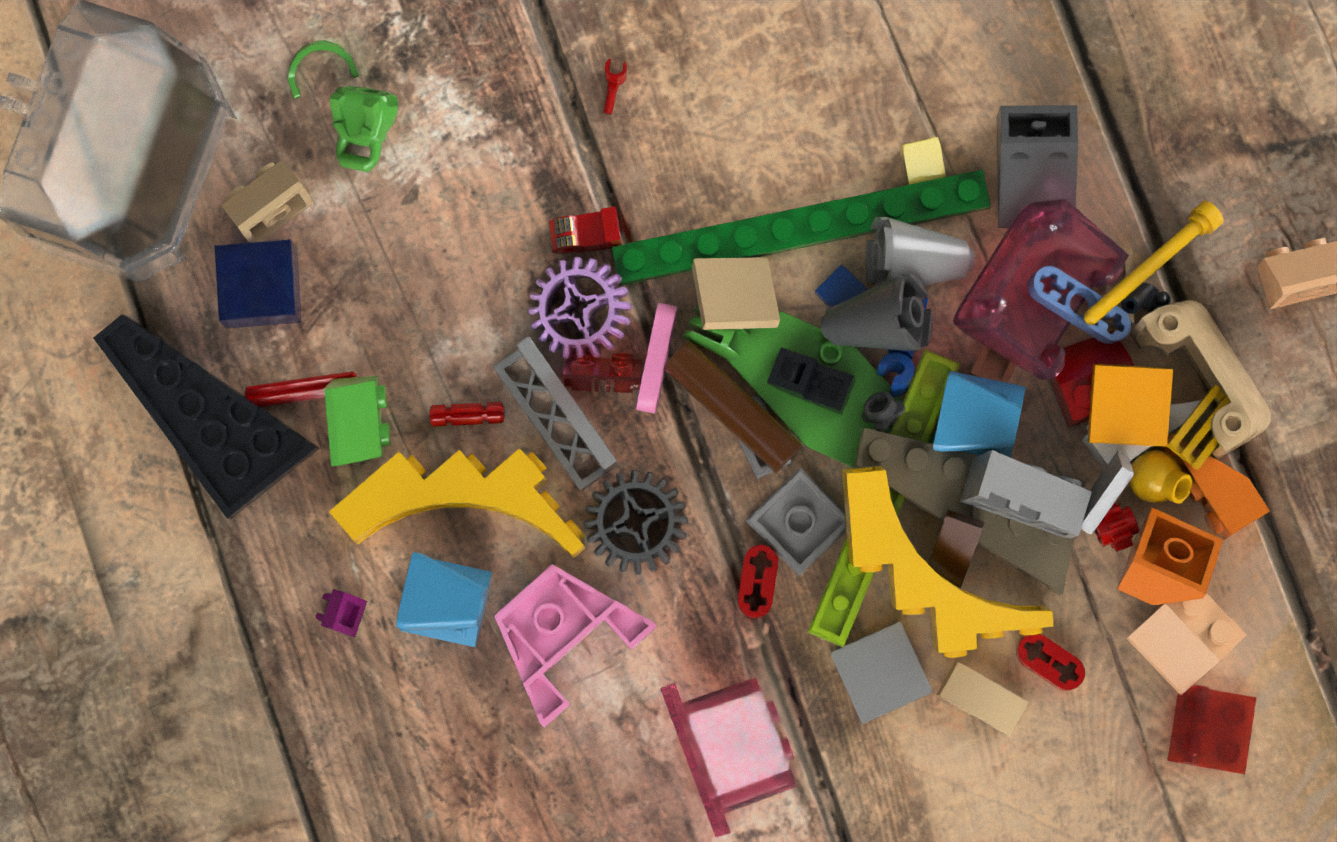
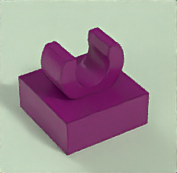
M333 589L332 593L323 594L322 599L329 602L324 615L321 613L316 614V619L322 622L321 626L355 638L367 601Z

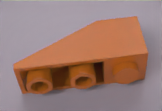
M1174 434L1168 436L1167 443L1171 440ZM1181 440V442L1179 443V445L1183 448H1185L1188 444L1184 440ZM1168 447L1162 450L1177 460L1183 473L1191 476L1192 489L1189 496L1194 502H1201L1207 512L1204 515L1205 521L1215 535L1220 533L1225 540L1270 512L1248 477L1209 455L1202 466L1196 470ZM1195 448L1191 455L1196 458L1201 450Z

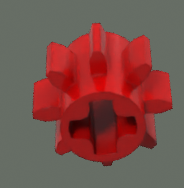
M1114 502L1094 532L1102 547L1111 545V548L1118 552L1133 546L1131 538L1139 533V527L1131 508L1127 506L1121 509L1120 505Z

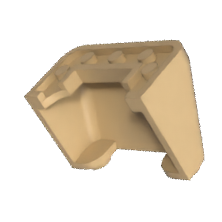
M1186 300L1165 305L1140 319L1130 333L1139 350L1145 347H1156L1161 349L1165 356H1168L1176 350L1183 348L1207 388L1210 390L1216 384L1221 388L1220 391L1228 395L1231 400L1229 404L1219 409L1212 418L1208 441L1214 435L1219 444L1210 456L1218 460L1257 437L1268 428L1271 421V413L1266 402L1208 310L1201 303L1194 300Z

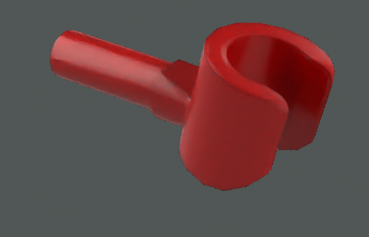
M608 59L605 63V79L608 82V90L603 110L604 114L612 115L618 87L626 81L627 64L625 61L623 63V70L619 74L610 72L611 59Z

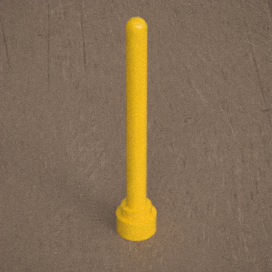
M1204 200L1190 211L1188 224L1084 313V321L1089 325L1096 324L1197 235L1202 236L1214 232L1223 224V217L1219 209L1209 201Z

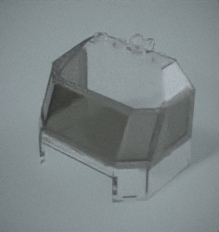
M79 0L59 23L38 81L36 82L28 77L10 72L5 80L10 86L32 92L33 94L29 105L10 96H0V107L24 115L3 172L0 219L32 248L139 283L152 277L153 273L186 260V257L179 251L226 119L227 117L237 119L215 72L205 58L166 33L153 22L85 0Z

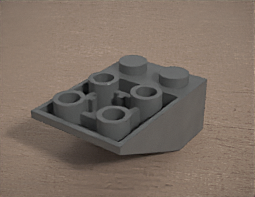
M1077 105L1000 106L996 117L998 228H1074L1078 158Z

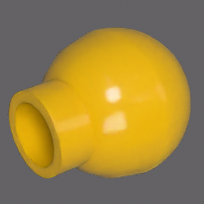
M1161 450L1146 451L1136 457L1131 464L1134 475L1129 481V485L1134 494L1143 501L1162 503L1170 500L1179 504L1191 492V476L1183 473L1177 460L1167 452Z

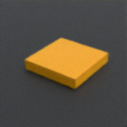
M1093 364L1087 441L1089 443L1167 447L1173 369L1166 367Z

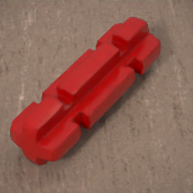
M487 402V405L484 406L481 403L451 404V407H446L445 404L432 405L429 409L430 424L434 427L447 426V423H451L452 426L483 424V421H488L489 424H498L504 422L505 418L504 406L501 402Z

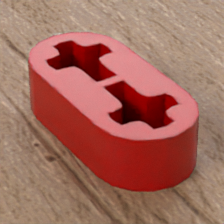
M756 545L750 548L743 561L738 606L740 611L751 619H759L766 616L773 603L778 557L775 551L766 545ZM763 552L766 554V560L772 562V566L765 567L762 580L755 579L756 566L750 564V559H756L758 553ZM754 584L761 585L760 598L766 599V605H760L758 611H751L750 604L744 602L745 596L750 597L752 595Z
M1041 634L1026 635L1019 641L1016 648L1018 661L1025 668L1055 688L1062 691H1070L1077 688L1085 678L1083 663L1046 636ZM1037 641L1042 644L1040 651L1050 658L1049 661L1046 663L1037 657L1032 661L1026 658L1028 651L1024 648L1025 644L1033 645ZM1053 662L1063 667L1069 663L1075 666L1073 674L1077 676L1076 680L1069 679L1062 683L1059 680L1061 673L1051 666Z

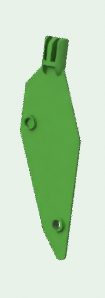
M697 304L694 312L699 317H691L688 326L694 331L685 330L682 338L724 357L806 447L854 468L853 464L861 429L876 430L874 424L871 422L865 423L862 419L864 404L873 394L878 392L890 393L891 389L888 382L882 376L876 374L877 370L859 350L853 346L833 345L829 339L824 337L820 328L785 312H779L780 322L778 328L703 330L699 305ZM781 347L815 358L819 364L855 376L856 381L842 415L804 401L767 383ZM900 396L893 397L894 401L903 402V399ZM893 424L890 425L886 430L880 432L889 434ZM933 432L928 441L929 444H934L935 434Z

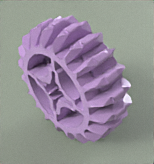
M574 257L573 269H570L567 261L560 260L559 268L561 273L558 274L553 268L548 267L546 274L551 280L548 283L540 278L536 280L535 283L543 288L542 294L530 293L529 297L538 301L539 307L528 308V313L534 316L540 315V319L531 323V328L534 330L545 328L539 335L538 340L541 343H546L553 338L549 351L556 353L563 346V358L570 359L576 349L578 359L581 361L586 360L587 348L590 349L594 357L598 358L601 356L600 343L608 350L614 348L613 343L609 339L611 334L619 339L624 337V333L616 329L618 322L623 325L630 324V319L620 316V311L631 310L632 304L620 302L619 299L627 296L629 291L626 287L615 289L622 278L620 275L615 274L607 279L611 267L607 264L602 265L596 272L597 260L593 258L587 261L585 269L580 257ZM575 279H593L603 287L605 293L585 296ZM565 284V302L559 308L554 309V313H551L553 299L558 290ZM577 298L584 304L587 302L591 303L583 309V320L577 314L570 315L572 310L577 308ZM609 304L607 319L601 329L595 333L594 317L598 311ZM574 321L578 329L582 331L585 339H568L557 330L555 325L561 322Z

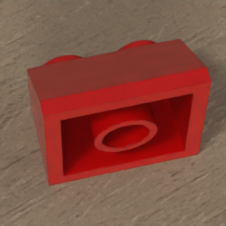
M1094 337L1041 356L1068 428L1089 421L1093 364L1134 366L1132 358L1121 341L1105 344Z

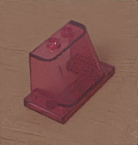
M756 677L682 702L675 683L660 688L716 839L731 834L724 815L797 788L788 761L795 759L787 737L779 739L774 724L781 722L773 700L765 702Z

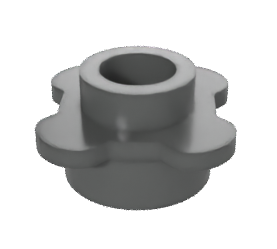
M878 392L870 396L865 402L862 419L865 423L871 422L874 424V428L877 431H884L897 420L899 415L903 414L905 405L901 401H894L891 394L887 392Z

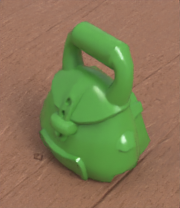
M356 86L338 87L329 98L334 120L333 126L339 133L336 144V157L341 167L368 173L377 165L381 155L382 142L386 140L387 132L395 123L394 120L398 113V100L391 92ZM349 143L370 148V157L345 153Z

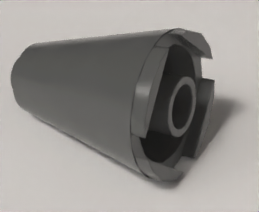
M903 274L827 308L825 315L821 319L822 333L833 345L905 351L921 350L922 347L929 345L933 331L931 308L924 309L921 298L928 296L921 280L914 274Z

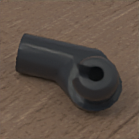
M1142 283L1121 301L1122 309L1129 314H1135L1140 308L1151 313L1159 307L1171 304V298L1167 292H1159L1155 286L1148 283Z

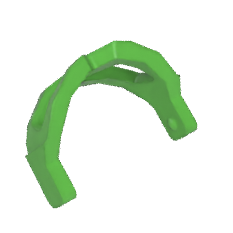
M318 40L301 47L290 63L287 76L294 99L300 98V89L297 88L295 83L296 68L305 56L313 51L327 50L335 52L348 63L350 74H352L353 78L359 77V73L351 53H348L339 44L326 40Z

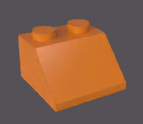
M1151 508L1139 529V533L1135 537L1117 589L1151 605L1203 599L1207 593L1224 539Z

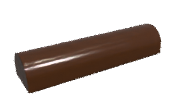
M691 341L685 343L665 365L664 370L775 474L803 446Z

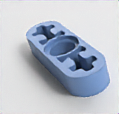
M1046 266L1030 276L1027 288L1030 296L1036 302L1098 341L1112 344L1124 339L1129 334L1131 329L1130 318L1118 306H1115L1102 318L1103 320H1108L1113 317L1116 320L1114 326L1118 331L1116 330L1112 333L1107 332L1108 324L1100 319L1096 324L1089 325L1084 321L1083 316L1075 314L1070 306L1071 298L1074 295L1084 297L1088 303V309L1099 301L1102 296L1058 268ZM1049 277L1052 279L1050 286L1055 290L1045 293L1042 291L1044 284L1040 280ZM1066 287L1069 289L1063 296L1058 293L1065 290Z

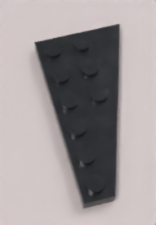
M122 314L93 337L227 519H232L320 449L317 445L127 315Z

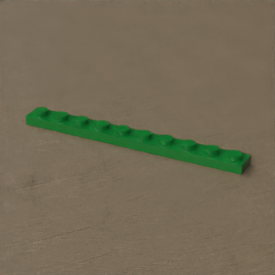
M983 170L612 246V253L616 272L622 278L619 286L690 272L692 271L691 266L694 259L762 257L876 233L877 230L870 229L875 217H888L916 225L988 210L991 207L984 172Z

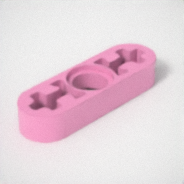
M658 303L636 410L656 414L665 373L664 367L667 364L678 306Z

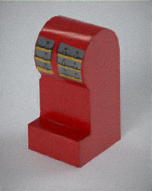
M616 206L602 208L599 212L558 217L548 222L551 248L555 254L612 249V246L622 245Z

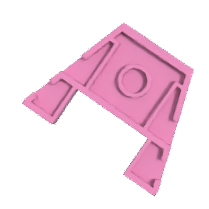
M553 564L494 615L539 723L544 728L570 706L569 702L544 674L598 625L605 621L630 650L635 648L657 628L653 621L611 599Z

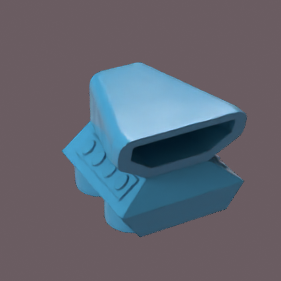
M950 371L944 391L933 449L940 452L962 451L978 456L993 450L1011 458L1026 387Z
M413 552L396 619V627L403 632L475 647L479 638L491 586L492 572L432 559L423 553Z

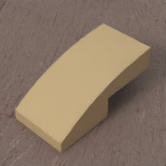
M957 661L954 662L937 693L939 697L965 713L975 716L1008 736H1011L1029 703Z

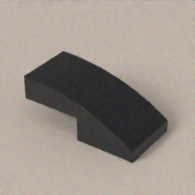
M781 347L767 383L804 401L842 415L856 379L854 375L819 364L815 358Z

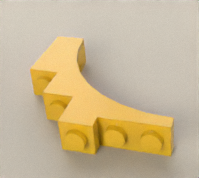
M520 448L485 478L482 474L486 471V468L474 454L471 453L465 457L458 450L425 480L421 476L427 471L413 455L406 459L400 452H397L329 511L357 545L381 528L409 515L439 508L470 507L499 512L530 524L551 537L573 559L585 550V546L581 542L585 535L571 519L566 523L563 522L556 514L560 506L546 490L541 494L537 492L547 482L542 474L547 468L532 451L526 456Z
M881 466L842 469L849 562L853 567H859L860 572L882 571L883 564H888L891 605L896 610H901L903 615L925 613V607H930L932 646L938 653L943 652L944 657L948 658L966 656L967 650L977 649L976 634L981 633V638L993 639L1004 637V631L1019 630L1021 635H1035L1043 633V627H1053L1052 610L1045 605H1013L988 600L957 587L939 575L917 553L903 531L891 501L886 470Z

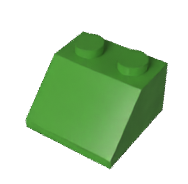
M378 376L332 379L324 389L331 466H340L382 457L385 452L384 446H390L391 443L389 423H382L381 408H387L386 386L379 385Z

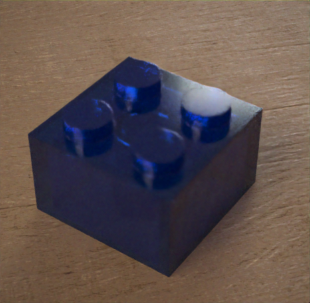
M291 239L215 245L219 321L226 329L302 323L297 248Z

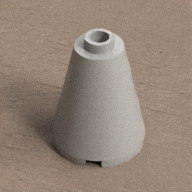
M875 217L871 223L870 229L877 231L875 240H867L865 267L867 282H874L875 286L903 274H914L925 286L963 279L968 271L973 270L975 261L974 250L969 248L965 240L888 217Z

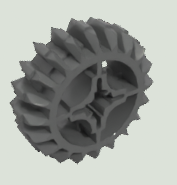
M632 470V482L625 483L622 473H617L616 480L619 486L613 488L611 483L605 480L602 482V485L608 494L603 496L600 492H593V499L599 502L600 505L599 507L594 505L586 506V512L595 515L596 519L585 520L584 527L597 530V532L587 536L588 543L598 541L602 543L596 547L594 554L599 557L606 551L610 553L605 561L606 566L611 567L616 559H620L619 571L621 573L627 571L628 563H634V572L636 575H640L642 572L641 563L648 562L651 572L657 570L653 560L657 557L660 558L662 563L668 565L670 559L665 553L667 548L676 554L680 552L681 549L678 544L673 542V538L686 539L687 533L676 529V526L688 524V517L676 516V513L684 510L686 505L684 501L671 503L679 493L676 488L669 490L666 494L663 492L667 485L665 478H661L657 485L653 486L651 485L653 481L652 472L646 473L644 482H638V471ZM632 493L649 494L660 501L663 506L657 509L655 507L643 509L636 504ZM621 497L625 509L624 515L621 519L613 522V525L604 528L605 516L609 507L616 499ZM629 505L633 507L634 513H639V518L643 515L647 519L642 523L643 529L641 531L644 540L640 539L638 531L634 532L633 527L629 530L625 526L631 522ZM669 517L668 529L664 538L657 546L652 548L648 538L649 529L656 523H659V520ZM615 536H631L638 543L641 553L623 551L612 544L609 539Z

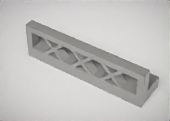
M528 336L517 344L518 350L493 366V368L581 492L618 466L617 460L532 339ZM524 358L531 368L529 384L513 382L505 370ZM535 376H537L544 387L534 385ZM518 388L528 390L526 400ZM533 391L549 393L553 399L551 415L535 413L532 410L530 403ZM557 406L566 418L555 416ZM539 419L549 420L548 431ZM554 422L570 424L573 427L575 434L572 446L557 444L552 438ZM579 437L587 449L577 447ZM561 450L571 451L570 461H568ZM576 452L592 455L600 468L584 479H581L573 468Z

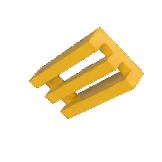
M1216 384L1210 388L1167 443L1169 449L1196 470L1202 466L1219 443L1213 435L1196 458L1191 453L1211 429V421L1214 414L1231 402L1228 395L1221 392V388ZM1215 398L1219 401L1218 406L1186 447H1181L1179 443Z

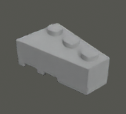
M991 450L973 458L960 502L1069 539L1079 536L1092 492L1082 488V482L1066 476H1059L1058 478L1046 473V470L1041 467L1022 463Z

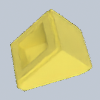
M939 137L901 146L900 152L908 185L946 177Z

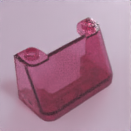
M1067 199L1031 203L1019 212L958 307L953 317V324L969 337L1036 378L1052 380L1065 366V350L1057 344L1071 323L1039 304L1030 296L1027 288L1030 276L1043 267L1053 266L1092 290L1093 287L1111 285L1116 282L1123 272L1122 266L1129 257V254ZM1047 277L1040 280L1044 284L1043 292L1047 293L1055 290L1050 286L1052 279ZM1066 287L1065 290L1058 293L1063 296L1069 289ZM1074 295L1070 301L1071 309L1075 314H1077L1085 301V298L1080 295Z

